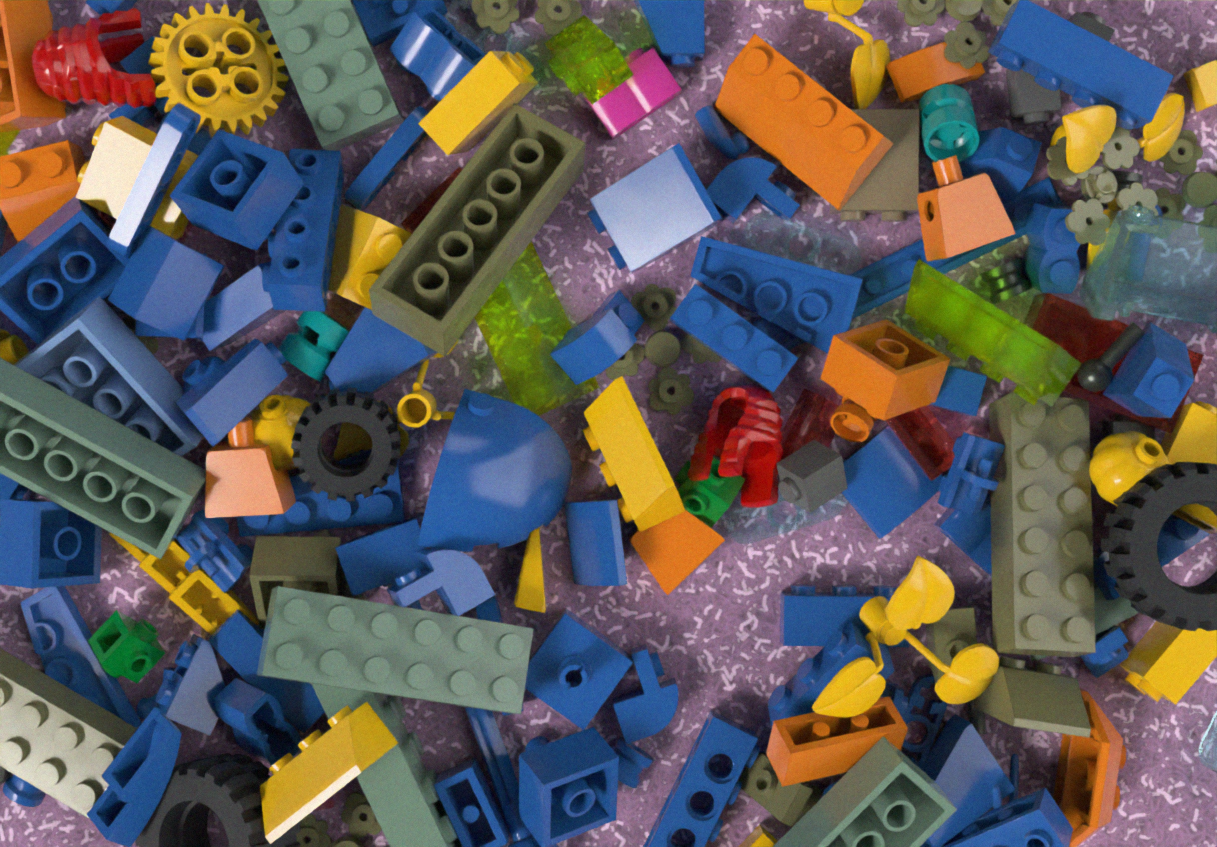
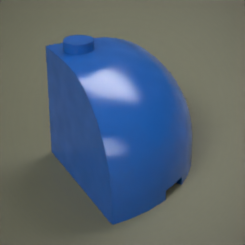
M464 389L438 462L417 545L433 549L444 548L459 552H472L474 546L496 543L499 549L528 539L529 533L541 525L546 527L561 510L572 478L571 459L560 436L546 421L520 405L485 393Z

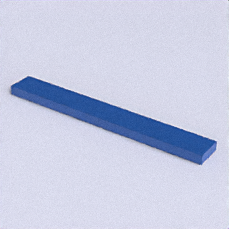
M1050 177L1021 190L1014 202L1006 199L1001 200L1013 225L1014 235L950 258L928 262L925 257L923 239L850 274L849 276L863 279L852 319L1027 234V217L1035 202L1063 204ZM763 317L752 322L753 326L788 351L806 342Z

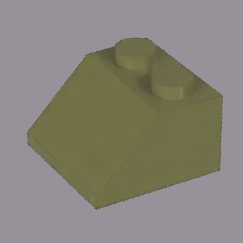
M256 536L249 577L260 629H265L271 592L277 586L344 597V571L335 548L342 544L341 537Z
M1000 655L998 672L994 675L987 689L976 697L975 709L1014 727L1090 737L1091 727L1077 678L1061 673L1063 666L1037 661L1036 667L1025 666L1026 660Z

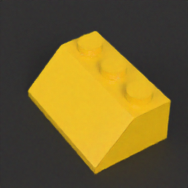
M623 376L615 379L583 412L589 426L582 430L592 451L601 449L606 461L599 464V467L608 486L611 487L617 484L623 496L617 499V503L625 522L628 523L634 520L637 528L642 532L686 510Z
M365 702L354 711L348 705L327 721L331 726L329 731L323 735L317 729L298 744L302 750L298 756L294 758L289 752L269 768L273 776L260 785L265 837L270 844L398 744V741L368 702Z

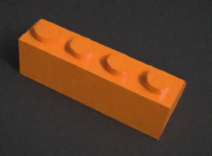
M0 0V133L44 127L66 118V101L60 103L55 97L48 96L36 83L32 66V54L35 43L52 30L53 15L49 10L48 0Z
M756 34L751 37L728 67L714 106L718 113L839 211L893 145L884 135Z

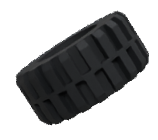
M1200 462L1165 464L1144 476L1128 492H1124L1117 499L1113 500L1118 507L1114 514H1106L1103 524L1110 527L1109 537L1101 538V551L1108 552L1110 561L1104 563L1107 575L1114 577L1117 581L1114 585L1115 590L1122 598L1128 599L1131 602V607L1139 613L1149 616L1155 621L1182 630L1196 631L1200 628L1206 631L1217 630V570L1210 578L1196 586L1176 584L1162 570L1157 554V541L1164 522L1175 510L1184 505H1203L1208 507L1217 516V464Z
M223 753L174 766L162 798L147 825L135 840V846L211 847L207 832V820L210 809L221 820L227 833L229 847H301V843L297 842V833H300L301 830L300 823L298 822L270 844L265 837L260 785L272 777L269 775V768L259 761L253 762V759L246 755Z

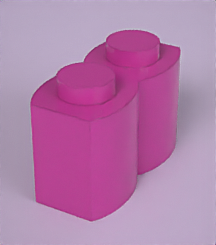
M642 48L633 51L621 61L624 68L610 76L606 71L587 84L590 91L584 95V98L612 140L681 94L682 89L654 48L647 52H644Z

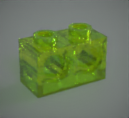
M586 15L581 16L544 43L552 56L547 60V63L560 82L564 81L575 97L581 93L592 105L634 75L615 42Z

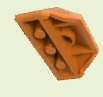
M1081 687L1080 691L1091 727L1090 737L1062 734L1053 794L1054 801L1073 828L1069 847H1078L1111 822L1112 811L1117 810L1120 802V788L1117 785L1118 771L1124 768L1126 762V747L1123 745V738L1089 692Z

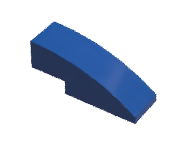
M237 609L208 638L209 642L248 684L274 696L282 707L284 717L305 733L325 713L312 684L258 676L257 670L264 630L260 629L258 625Z
M153 708L101 775L109 786L87 813V816L106 840L123 846L131 847L147 825L170 780L178 755L182 733L160 708Z

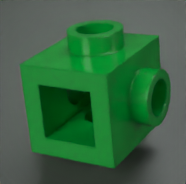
M713 457L709 478L702 481H690L687 474L691 462L687 460L674 479L675 482L680 484L677 491L684 508L712 528L732 504L745 479L741 476H720L718 473L720 461Z
M118 610L88 640L102 668L108 674L115 678L123 676L135 683H138L149 670L154 668L165 654L157 640L159 633L153 625L144 619H140L137 622Z

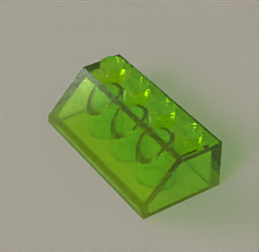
M531 241L474 318L514 403L541 416L600 387L595 376L575 385L550 355L572 327Z
M920 259L915 264L904 310L906 314L916 320L912 328L932 341L937 334L949 341L945 349L965 362L970 356L981 361L983 364L979 371L999 384L1004 377L1014 382L1017 386L1013 392L1035 406L1040 399L1052 407L1081 363L1058 344Z

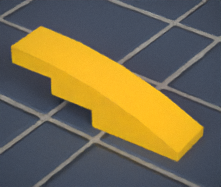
M111 532L109 533L112 538L140 561L139 567L170 593L169 599L210 635L237 609L256 625L259 624L258 618L232 590L224 593L202 568L194 573H190L184 567L186 561L191 556L176 538L164 556L159 559Z

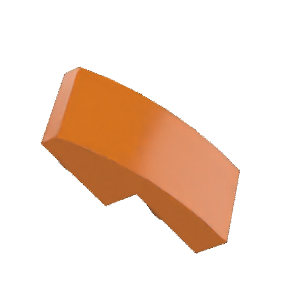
M943 42L891 61L886 68L900 101L903 103L921 99L927 91L939 85H957L978 80L985 73L982 63L975 62L972 68L965 69L961 66L960 62H949L944 56L947 44Z

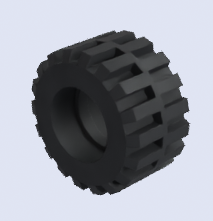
M339 388L330 390L326 396L319 395L313 399V403L309 407L306 406L292 438L291 449L294 451L292 459L294 466H298L300 469V478L304 483L309 481L312 484L311 490L317 494L322 490L328 493L327 499L337 501V496H346V502L355 501L357 495L363 494L364 499L373 495V490L377 487L382 489L387 484L388 477L393 475L397 468V461L400 457L401 438L395 415L390 414L388 405L383 400L378 402L374 399V394L368 391L365 394L358 393L357 388H348L347 391L339 392ZM342 422L357 424L364 428L371 436L372 451L360 463L354 465L336 463L325 454L321 446L325 430L334 424Z

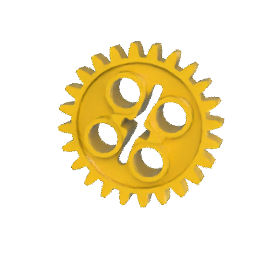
M206 3L202 15L193 6H189L186 19L180 14L175 13L171 22L172 26L164 23L160 31L162 38L155 37L152 49L155 52L151 53L148 64L155 67L150 73L154 82L161 83L156 88V98H169L164 108L165 112H170L175 105L182 103L200 114V123L195 133L203 125L209 126L211 137L215 135L219 128H224L225 132L234 134L238 126L245 135H248L253 127L252 122L261 128L267 120L266 115L272 117L275 115L278 109L276 103H281L286 94L281 89L285 88L289 80L288 76L281 73L285 70L286 64L283 59L276 58L280 53L277 44H268L272 36L271 30L259 33L257 28L260 19L258 18L252 20L249 24L244 22L245 10L243 9L233 17L229 16L227 4H223L220 13L217 14L214 13L210 3ZM227 45L240 47L244 54L239 55L231 52ZM185 48H196L203 54V57H193L186 52ZM182 71L191 75L186 76L182 73ZM235 84H245L253 93L244 94L236 88ZM198 86L207 89L211 93V97L206 98L197 95L193 87Z

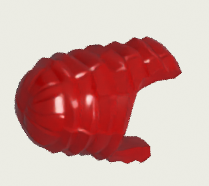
M132 8L128 11L103 13L99 18L90 17L86 24L77 23L73 27L62 26L59 30H50L45 36L38 39L33 48L32 66L36 83L48 96L55 97L60 103L68 100L72 104L84 101L88 105H92L98 102L104 107L114 103L118 107L128 104L133 108L156 105V84L150 74H129L117 71L109 65L110 63L125 59L145 42L143 35L136 33L117 38H107L102 42L98 41V35L142 28L141 12L136 8Z
M753 384L731 386L723 389L713 400L712 408L707 412V422L703 426V432L698 435V443L694 446V454L691 456V466L687 474L690 481L708 479L713 455L721 458L718 467L720 476H741L745 479L741 486L740 503L742 507H767L777 503L779 482L777 479L778 470L776 463L780 461L783 455L781 445L783 436L780 431L783 420L780 418L781 409L777 406L778 403L775 402L774 397L769 391Z

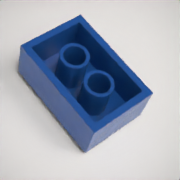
M75 195L0 257V310L38 345L100 296L104 300L111 295L130 257L125 258L107 247V240L112 229L87 203L79 200Z

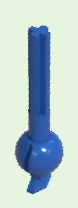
M470 707L465 708L513 840L508 847H541L519 818V783L493 712ZM556 843V844L551 845V846H549V847H559V846H558L557 843Z

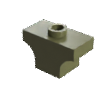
M972 606L951 607L940 620L925 626L927 648L949 666L953 658L962 649L977 644L975 612ZM928 660L936 685L937 681L945 673Z
M760 750L752 767H745L738 780L742 783L741 789L780 822L792 827L819 801L824 792L812 780L782 787L766 753Z

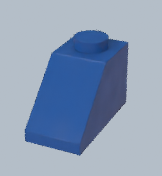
M1004 127L978 131L980 138L978 148L970 157L959 162L963 178L986 173L990 177L998 196L1014 202L1033 175L1042 143Z

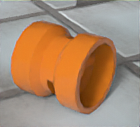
M843 397L842 404L834 411L830 423L832 429L841 438L849 442L858 443L865 441L869 437L874 426L873 422L878 419L870 416L865 408L850 398Z

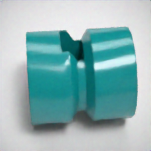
M943 84L927 91L920 99L918 105L926 154L934 161L957 155L958 162L964 161L975 152L980 140L970 94L964 88L955 84Z
M303 311L296 321L299 328L297 332H288L277 349L292 365L317 381H321L326 375V369L333 360L331 355L333 352L337 353L350 330L325 312ZM320 335L317 344H315L313 340Z

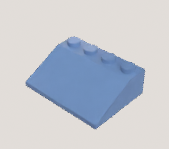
M100 296L71 317L14 364V366L179 456H183L195 448L203 438V434L175 402L183 396V387Z

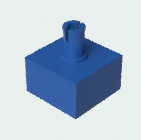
M218 129L170 194V197L193 226L257 251L263 241L269 239L272 229L277 230L276 223L302 188L304 182L283 152Z
M47 498L1 499L0 585L33 589L100 583L101 527Z
M424 514L348 540L335 547L352 596L380 586H388L389 588L396 584L394 578L398 574L411 567L418 566L419 570L423 569L416 552L428 548L417 545ZM419 599L408 605L409 608L424 610Z
M565 608L529 658L525 689L584 731L630 668L633 658L632 655Z
M594 727L550 743L544 736H537L528 742L525 747L526 752L519 754V818L541 847H549L616 820L619 756Z

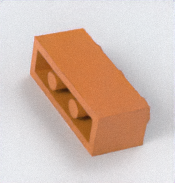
M890 696L879 698L870 709L857 716L834 717L813 712L773 721L766 755L782 787L848 772L883 736L901 751L908 727Z

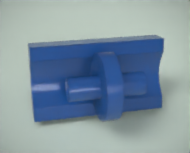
M966 432L962 436L957 437L952 450L955 457L949 473L941 479L938 487L941 494L937 503L943 507L979 516L989 489L996 490L999 481L993 477L1005 445Z
M202 509L194 513L190 523L176 537V540L191 556L186 561L184 567L190 573H194L202 568L216 585L226 593L233 589L250 568L253 551L247 544L236 546L227 536L230 532L229 524L222 517L206 518L205 511Z

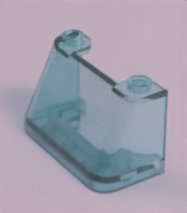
M1129 205L1128 210L1118 211L1106 233L1105 242L1100 245L1083 278L1079 295L1093 318L1113 321L1116 310L1121 316L1129 317L1130 312L1134 311L1205 324L1212 333H1217V226L1154 215L1155 212L1153 210L1138 205Z

